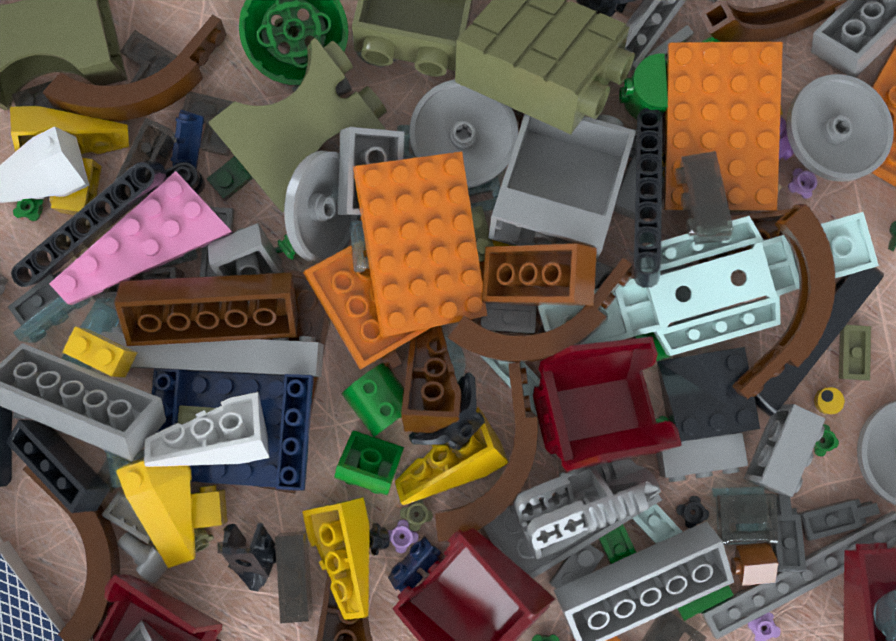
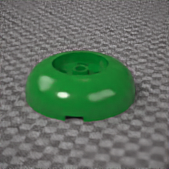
M246 0L240 12L239 35L246 56L258 71L273 81L286 85H300L305 76L308 63L307 46L304 43L305 38L308 36L316 38L323 48L331 41H334L345 52L348 41V22L345 10L339 0ZM301 9H305L309 13V18L305 21L300 20L297 16L298 11ZM275 15H279L283 19V24L279 27L274 26L271 22L272 17ZM291 27H296L299 33L293 37L292 34H289L288 30ZM282 42H286L290 46V51L286 54L281 53L278 49L279 44Z

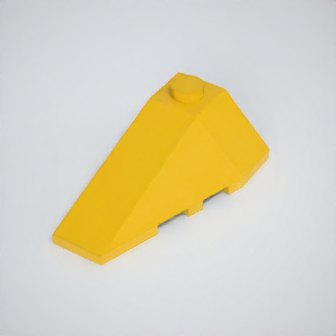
M41 106L10 107L11 135L15 152L31 138L53 127H57L75 136L81 154L89 152L102 154L129 147L127 124Z
M479 407L476 408V412L482 414L485 423L460 450L451 448L448 442L431 445L433 448L423 458H417L394 481L402 505L486 477L508 464L509 461L500 439Z
M143 457L129 462L116 470L126 498L166 566L171 568L194 560L196 554L194 524H192L191 514L193 497L190 495V481L192 480L190 466L146 467Z
M364 497L302 511L308 540L311 547L316 546L322 559L319 561L322 571L327 570L332 581L330 589L344 620L369 616L370 525Z

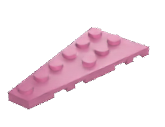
M175 171L49 284L67 304L74 305L103 292L104 289L121 281H128L131 277L153 270L184 256L185 253L207 246L212 241L233 234V232Z

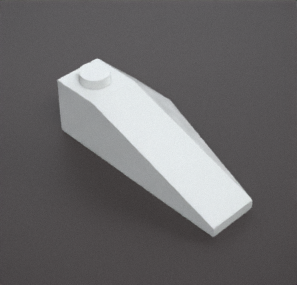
M53 127L31 138L0 165V203L17 202L29 198L45 199L47 196L64 197L89 186L77 138L57 127Z
M258 392L228 398L221 402L222 406L210 412L201 411L196 414L197 418L183 425L177 423L146 438L144 464L146 467L240 464L269 458L268 434Z

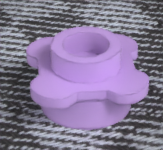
M797 168L792 173L793 179L788 184V189L791 193L797 192L804 199H808L812 196V191L817 186V178L812 172Z
M406 520L398 521L397 526L393 530H388L390 541L396 547L395 550L398 553L406 552L407 547L411 543L418 541V533L410 530L409 523ZM404 534L405 538L400 539L399 535Z
M768 612L748 623V627L755 635V641H767L772 637L778 638L780 636L781 630L775 625L772 613ZM765 625L766 630H762V626Z

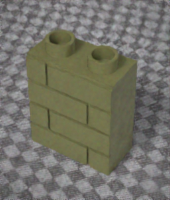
M358 0L352 24L354 51L361 52V57L365 61L378 66L391 65L393 59L414 62L416 70L428 76H443L446 74L447 69L456 71L457 39L468 28L473 0Z
M492 0L473 21V24L457 39L455 82L568 134H572L585 115L597 119L601 114L609 97L610 87L607 86L609 82L612 81L621 85L629 74L635 57L633 52L625 49L630 27H627L626 23L602 13L598 15L596 11L572 1Z

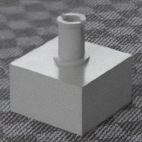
M259 223L247 228L238 229L235 233L208 244L209 264L217 276L284 273L282 260Z

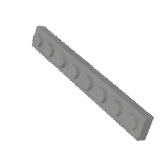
M891 511L806 556V572H777L775 583L751 585L737 592L734 596L701 612L713 637L719 639L844 573V550L856 549L855 544L886 542L887 548L895 546L896 512Z

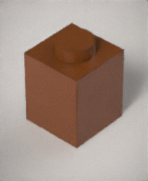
M769 542L736 545L735 557L731 558V567L735 575L738 574L742 586L776 582L778 561Z

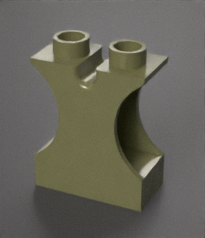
M21 0L11 4H0V108L4 111L9 110L14 98L26 84L48 73H72L87 79L94 85L101 86L128 80L109 0Z
M316 38L310 42L307 47L308 63L303 81L298 89L287 98L277 103L263 106L247 105L235 101L208 122L282 213L285 208V198L289 182L296 168L308 155L317 152L329 138L348 127L386 130L378 119L387 113V110L371 88L366 86L360 92H354L347 98H341L337 95V84L345 78L344 75L353 66L343 50L334 41H331L324 48Z

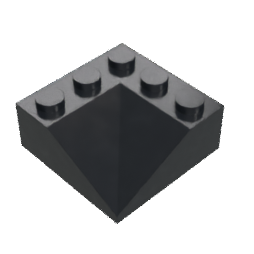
M745 347L656 362L666 417L677 427L681 442L760 429L755 398L750 397L747 399L739 395L731 387L749 370Z

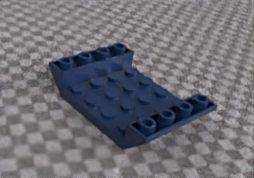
M154 368L151 394L161 398L166 417L165 423L156 433L178 423L179 406L218 408L222 406L221 402L228 398L258 392L268 434L269 458L240 464L189 465L192 478L190 482L275 487L276 489L305 491L314 375H269Z

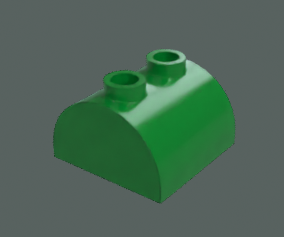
M665 53L650 55L643 59L632 77L626 78L624 80V87L619 89L620 103H624L628 113L636 120L639 112L645 108L659 110L663 115L669 107Z
M383 362L364 374L341 393L373 437H376L402 417L404 387L388 366L385 367Z
M352 430L337 464L334 478L342 480L349 485H357L369 489L375 494L388 496L404 447Z

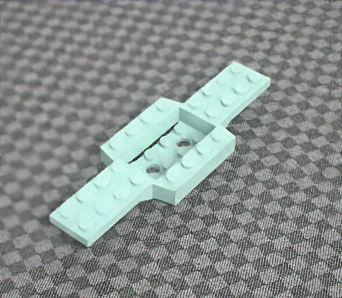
M864 212L821 224L833 254L835 278L879 266ZM750 216L661 241L660 271L751 245L752 249L660 275L659 282L651 288L640 287L636 284L634 278L630 279L624 287L619 285L613 293L616 298L606 310L603 307L600 309V312L607 316V320L581 344L617 341L654 332L665 353L672 356L780 325V295L800 289L799 271L795 255L784 235L763 240ZM651 268L641 269L643 272L653 271ZM734 270H741L745 273L746 281L743 285L735 286L732 284L730 276ZM684 285L690 289L691 297L688 301L680 302L676 299L675 291L679 286ZM761 296H766V298H762L749 303H745L742 305H738L735 307H731L728 309H724L721 311H717L714 313H710L707 315H703L700 317L669 325V323L675 322L688 317H692L695 315H699L702 313H706L709 311H713L716 309L755 299ZM538 306L545 332L565 324L585 306Z

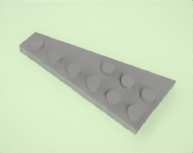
M659 494L649 500V508L662 500ZM513 505L508 506L503 513L483 528L493 545L528 575L535 578L640 513L635 510V515L631 517L625 514V519L621 521L615 518L614 524L609 525L606 522L604 528L600 529L598 527L594 532L586 534L564 549L537 560L527 545Z

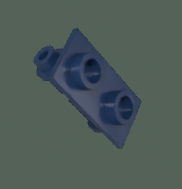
M181 109L179 117L175 119L177 121L175 138L177 139L174 143L170 161L173 162L172 166L186 162L197 169L204 116Z
M425 536L416 542L402 562L397 563L391 570L388 579L396 591L398 589L402 592L408 586L413 589L423 578L417 570L421 568L428 573V569L440 560L439 556L442 552L436 546H432Z

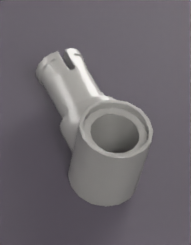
M129 532L125 533L118 541L117 546L135 559L134 563L138 565L136 571L146 580L156 583L168 568L155 545L146 546Z

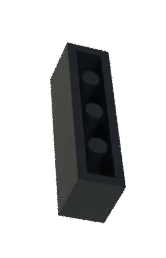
M19 420L6 441L7 445L71 513L97 511L111 489L52 427L35 420Z

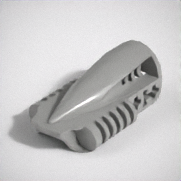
M630 458L568 471V474L565 472L559 473L558 478L519 493L513 501V506L527 545L537 560L564 549L586 534L594 532L598 527L600 529L604 528L606 522L611 525L615 523V518L621 521L625 519V514L631 517L635 515V510L638 513L648 510L649 500L660 493L661 490L655 476L646 468L635 464Z

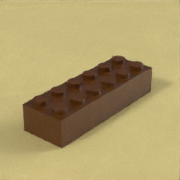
M292 272L121 281L114 301L127 346L289 338L297 336L298 312Z

